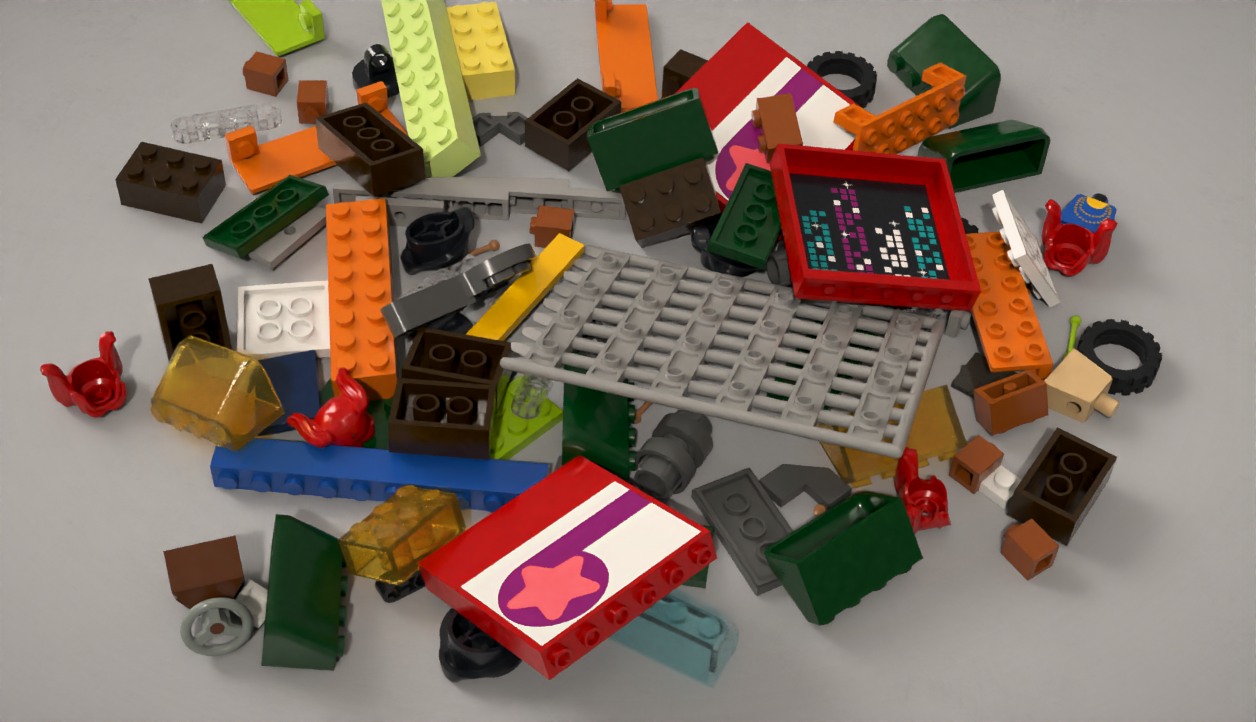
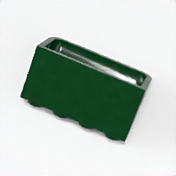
M944 14L929 18L890 52L887 67L916 96L932 89L930 84L921 80L923 70L940 62L967 76L964 85L965 94L961 99L958 110L959 118L948 129L993 113L1001 81L1000 70Z
M698 88L688 89L591 124L587 132V139L607 192L613 189L615 192H621L619 188L621 185L700 158H704L705 162H708L714 158L715 154H718V148Z
M1006 120L927 137L919 147L918 157L945 159L954 193L1042 174L1051 140L1041 127L1017 120Z
M572 351V352H571V353H574V354L586 356V355H584V354H582V353H580V352H577V351ZM564 365L565 370L574 371L582 374H586L588 371L586 369ZM626 378L623 383L634 385V382H628ZM564 383L562 466L581 455L628 482V471H635V451H629V447H635V428H629V424H634L635 405H628V401H634V399Z
M861 492L848 497L772 544L764 552L769 567L808 622L819 626L832 622L837 614L846 608L858 605L863 597L872 591L884 588L889 580L897 575L907 573L912 569V565L923 559L902 498L873 492Z
M275 515L261 666L334 671L336 657H343L345 636L338 635L339 626L344 627L346 618V605H340V597H346L348 576H341L342 568L348 567L349 548L343 547V540L290 515Z

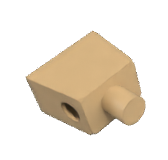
M1073 349L1044 380L1047 383L1048 408L1080 422H1085L1095 410L1112 418L1118 410L1120 402L1107 395L1113 380L1111 375L1076 349Z

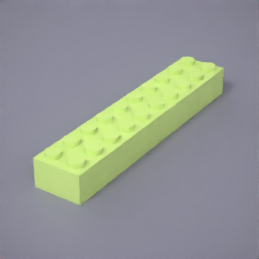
M381 0L408 137L423 148L425 178L454 177L480 157L481 153L445 1Z

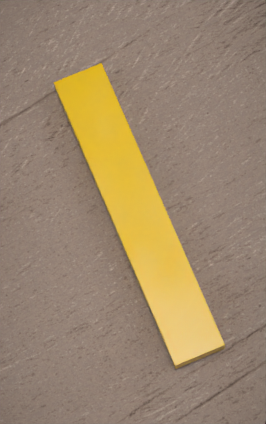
M559 233L540 253L537 259L530 264L531 270L523 272L466 335L504 341L564 275V271H568L576 259H579L584 253V244Z

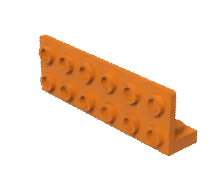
M595 0L594 10L602 91L621 101V112L658 100L647 6L645 4L612 5V0Z
M940 62L923 70L921 80L930 84L932 89L877 116L856 104H851L835 112L833 122L843 127L845 131L856 135L853 146L854 151L898 154L920 143L927 137L936 135L942 130L953 126L957 122L960 102L965 94L964 85L967 76Z
M382 81L356 89L358 105L367 102L407 135L388 109L387 87ZM252 125L225 134L229 161L251 194L272 188L289 175L300 178L337 165L318 148L316 126L258 145L256 131Z
M1000 231L966 234L981 288V293L972 307L971 313L990 371L1002 372L1030 369L1044 381L1051 374L1053 361L1019 266L1014 267L1008 256L1007 251L1011 249L1010 245H1006Z

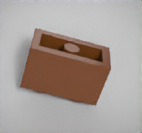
M792 94L757 98L756 110L751 111L754 128L759 127L760 135L757 136L759 153L765 154L766 163L771 162L777 143L803 146Z
M1030 369L974 389L976 421L992 436L1004 433L1020 425L1031 423L1048 415L1047 383Z

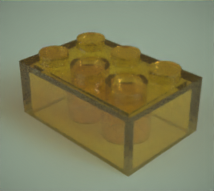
M406 485L400 487L396 494L386 502L376 506L373 512L361 522L352 525L350 530L340 537L338 541L351 575L401 585L419 570L417 564L419 561L460 535L467 528L456 494L442 492L438 489L431 490L415 487L414 485Z

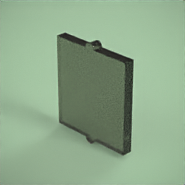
M976 352L966 365L961 366L960 373L952 381L951 387L975 399L974 389L1017 373L1014 371L991 372L986 357Z

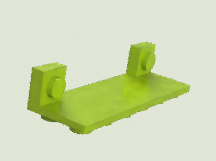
M228 0L276 56L288 54L325 39L322 12L311 0L300 2V7L294 0Z

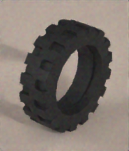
M829 51L823 53L822 56H815L813 61L808 62L807 67L820 77L829 74H842L855 79L860 86L853 89L838 90L862 108L867 107L868 102H872L876 88L877 72L873 71V65L867 63L865 58L861 56L858 58L854 53L850 52L845 54L843 51H835V53H830Z
M1106 319V322L1103 323L1101 321L1093 323L1092 327L1088 326L1084 330L1077 346V350L1111 375L1113 380L1108 394L1113 395L1121 393L1122 396H1128L1131 392L1136 394L1143 392L1144 387L1149 388L1153 380H1155L1162 360V353H1159L1161 347L1158 342H1154V336L1150 332H1144L1143 327L1137 324L1135 326L1130 325L1129 321L1126 320L1115 322V319ZM1106 344L1123 346L1139 357L1142 366L1132 370L1115 369L1104 364L1097 357L1094 349Z

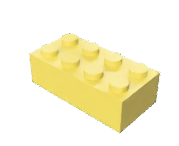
M482 2L480 4L446 7L468 100L515 95V68L497 3Z

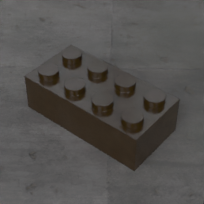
M367 102L315 118L318 148L373 197L383 196L395 189L409 187L416 182L425 180L423 148Z

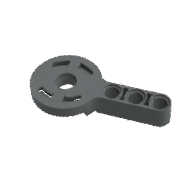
M530 243L517 246L474 266L462 274L400 298L384 306L380 311L394 339L418 330L419 326L425 327L461 312L470 304L475 303L476 299L510 284L508 280L517 274L531 270L530 264L537 259V256Z

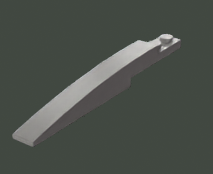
M425 178V180L416 182L412 186L401 187L388 192L386 195L377 196L444 201L445 212H452L465 206L471 210L474 219L503 221L509 220V213L538 214L539 205L574 209V217L625 220L626 211L621 192L570 188L569 179ZM357 182L333 185L334 204L353 202L356 200V195L371 196Z

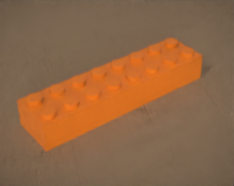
M381 198L326 204L331 383L334 396H339L342 393L337 386L336 375L338 370L344 367L350 370V377L364 388L369 400L390 399L394 396L397 378H399L397 338L394 339L380 311L384 306L394 302L390 223L386 200Z

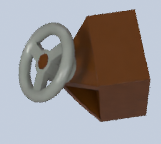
M236 536L163 551L171 592L176 601L190 609L182 619L180 634L184 644L193 652L205 656H221L240 648L252 633L253 617L244 604L235 600L246 583ZM230 610L236 612L241 617L242 625L231 623ZM200 616L203 630L193 637L191 627L195 619ZM223 635L235 636L233 640L225 644L205 645L213 637Z

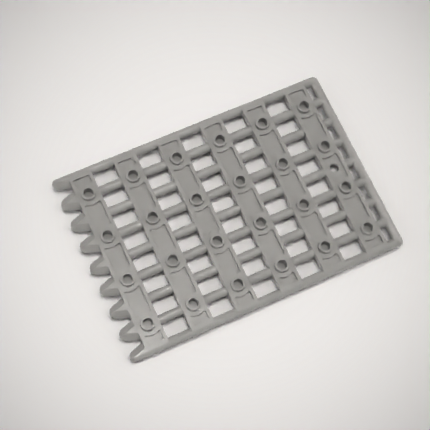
M587 245L584 247L583 254L595 259H576L573 264L574 267L586 272L564 271V280L577 286L554 285V293L567 299L544 298L543 306L557 313H533V321L547 327L522 328V335L536 342L511 343V350L525 357H503L500 360V366L510 371L891 458H900L903 455L943 335L945 322L938 318L872 304L795 298L794 290L791 287ZM630 266H634V267H638V268L653 270V272L650 273V272L640 271V270H636V269H631V268H629V267H630ZM687 278H690V279H695V280H700V281L709 282V283H711V284H710V285H706V284H702V283H697V282L688 281V280H686V279H687ZM625 279L644 283V286L621 282L620 280ZM744 290L770 295V297L744 293ZM681 291L695 295L703 296V298L701 299L677 293ZM612 292H615L619 294L633 296L636 298L633 300L610 294ZM803 302H804V303H808V304H813V305H818V306H822V307H827V308H830V309H829V310H824V309H819V308H815V307L805 306V305H802V304H803ZM742 304L751 307L761 308L763 310L761 312L757 310L738 307L736 305ZM675 305L684 308L694 309L695 312L693 313L684 310L670 308L669 306ZM602 306H607L625 310L627 312L623 314L601 308ZM862 315L888 320L890 323L862 318ZM796 316L808 318L812 320L822 321L823 324H817L795 318ZM729 318L745 320L756 324L755 326L730 321ZM661 319H667L671 321L685 323L687 325L686 327L660 321ZM593 320H597L617 325V327L612 328L594 324L591 322ZM922 328L931 329V331H923ZM856 329L878 333L885 336L883 338L869 334L856 332ZM789 331H796L800 333L814 335L817 337L816 339H813L809 337L790 334ZM721 332L745 336L748 339L743 340L720 334ZM656 333L679 339L676 342L667 339L653 337L652 334ZM585 334L608 339V341L603 343L581 337ZM917 343H925L926 346H920ZM850 344L879 349V352L850 347ZM782 345L809 350L810 353H802L781 347ZM714 346H716V347H720V348H725V349H729V350L738 351V352H740V354H739V355H735V354H730V353L721 352V351L712 350V349H713ZM648 348L670 354L666 357L643 352L642 350ZM573 349L598 354V356L592 358L571 352ZM912 357L921 358V360L915 361L912 360ZM844 358L874 365L871 368L844 362ZM775 360L802 365L803 368L798 369L774 362ZM707 361L733 368L729 371L706 366L704 363ZM634 363L661 368V370L654 372L632 366ZM564 364L588 371L586 374L560 368ZM907 372L915 373L916 375L915 377H912L906 374ZM839 373L866 379L867 383L839 378L837 375ZM768 375L797 382L795 385L774 380H769L766 378ZM697 377L723 382L724 385L721 387L695 380ZM626 378L652 385L650 388H644L623 383ZM901 388L910 389V392H903ZM833 389L860 395L861 398L859 400L830 392ZM763 391L786 396L789 399L788 401L761 396L759 393ZM688 393L714 398L716 401L715 403H710L686 396ZM896 403L905 405L904 409L895 408ZM826 405L853 411L855 414L850 416L823 409ZM754 407L781 413L782 415L780 418L751 412ZM890 420L899 422L898 426L890 425ZM818 422L847 428L848 432H838L816 427ZM884 437L893 439L892 444L883 442Z

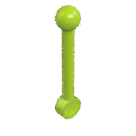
M1078 315L1070 318L1072 326L1067 353L1063 355L1062 361L1074 349L1077 328L1082 323Z

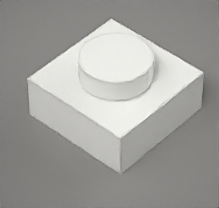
M1001 465L981 482L979 491L1005 509L1011 503L1014 491L1021 482V479Z
M248 579L235 600L241 602L249 609L253 617V626L259 629L265 621L268 590Z

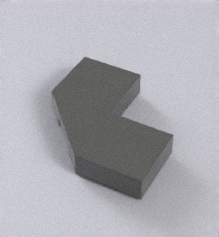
M507 112L506 116H491V113H479L472 118L480 147L499 133L518 145H522L525 142L524 121L527 117L519 112Z
M782 464L759 480L767 494L780 508L805 491L818 504H824L829 510L849 497L852 492V488L830 468Z

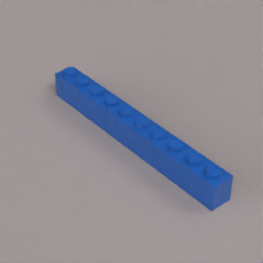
M223 435L218 437L210 464L214 487H222L228 490L288 493L290 495L302 494L324 498H347L357 501H381L390 504L404 503L424 507H449L457 510H483L491 513L548 476V464L392 453L389 450L337 445L317 448L303 442Z

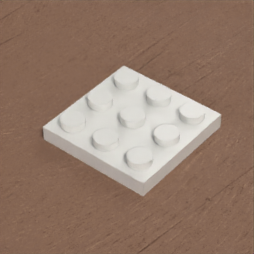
M1004 190L993 194L996 207L992 208V211L998 223L1003 224L1004 228L1000 229V233L1006 245L1011 247L1007 253L1014 267L1020 265L1019 270L1024 281L1027 284L1032 282L1031 287L1038 300L1043 298L1049 307L1061 303L1048 267L1044 262V256L1037 238Z
M328 280L238 287L237 358L239 364L252 363V361L314 349L317 358L330 357Z

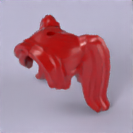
M1048 200L1045 204L1048 213L1042 230L1044 262L1046 266L1053 270H1060L1063 275L1075 276L1087 264L1100 263L1108 254L1112 233L1118 223L1115 220L1106 219L1101 222L1095 233L1077 224H1062L1060 205L1055 200Z
M106 331L100 335L98 346L100 357L78 364L68 375H65L53 363L43 364L40 367L42 375L47 377L49 388L56 401L66 407L77 405L81 412L95 418L103 416L108 410L114 411L122 406L126 398V386L121 380L123 366L114 345L116 337L112 331Z
M344 367L340 368L336 375V383L342 392L341 395L328 400L319 409L314 419L301 413H293L291 416H288L286 421L309 444L317 448H324L327 445L363 448V444L375 435L373 418L367 412V408L370 405L367 392L356 380L350 377V370Z
M905 447L896 467L895 488L899 498L903 500L914 534L921 530L936 527L941 529L942 527L950 526L951 521L948 514V499L945 485L935 475H932L930 480L920 479L917 450Z

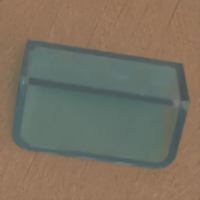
M669 593L607 639L713 689L737 648L739 632L732 622Z

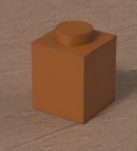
M256 51L243 66L242 72L245 77L246 88L276 97L289 81L286 59Z
M299 80L297 94L299 124H316L315 118L328 114L329 94L327 80Z
M539 205L537 217H532L530 223V234L535 235V247L546 248L559 233L572 239L574 233V209Z
M978 435L954 455L949 476L975 494L979 491L981 482L1001 466L1004 453L993 443Z
M1033 519L1021 525L1015 524L1006 531L1000 553L1027 581L1053 566L1059 545Z

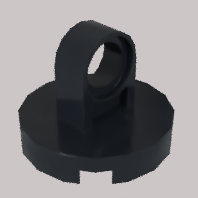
M381 44L370 46L364 53V59L356 64L352 71L355 90L382 81L387 87V98L399 94L393 58L390 56L387 48Z

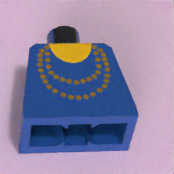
M1078 194L1062 210L1061 223L1077 224L1095 233L1101 222L1106 219H1115L1117 209L1115 206L1108 204V198L1103 194H1094L1092 198Z

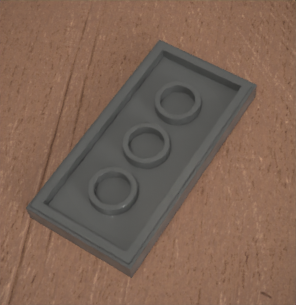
M750 467L693 489L692 499L709 525L714 526L715 534L754 594L758 596L782 586L769 567L764 552L769 546L792 533L793 530Z

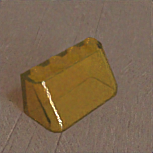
M191 335L178 343L151 398L152 407L150 408L152 415L158 422L167 423L179 431L184 430L193 434L198 439L203 438L213 442L218 447L222 446L234 452H237L285 413L265 369L256 359Z
M947 384L923 392L905 446L917 450L919 468L929 466L928 459L938 456L940 462L954 458L957 450L967 445ZM897 403L895 405V408L904 409L905 405ZM890 420L889 424L898 426L899 422ZM825 423L816 426L843 433L848 432L847 428ZM884 437L883 442L892 444L893 439ZM819 441L840 478L844 481L845 485L851 483L853 489L872 484L870 479L872 476L880 474L882 480L895 476L899 458H891Z

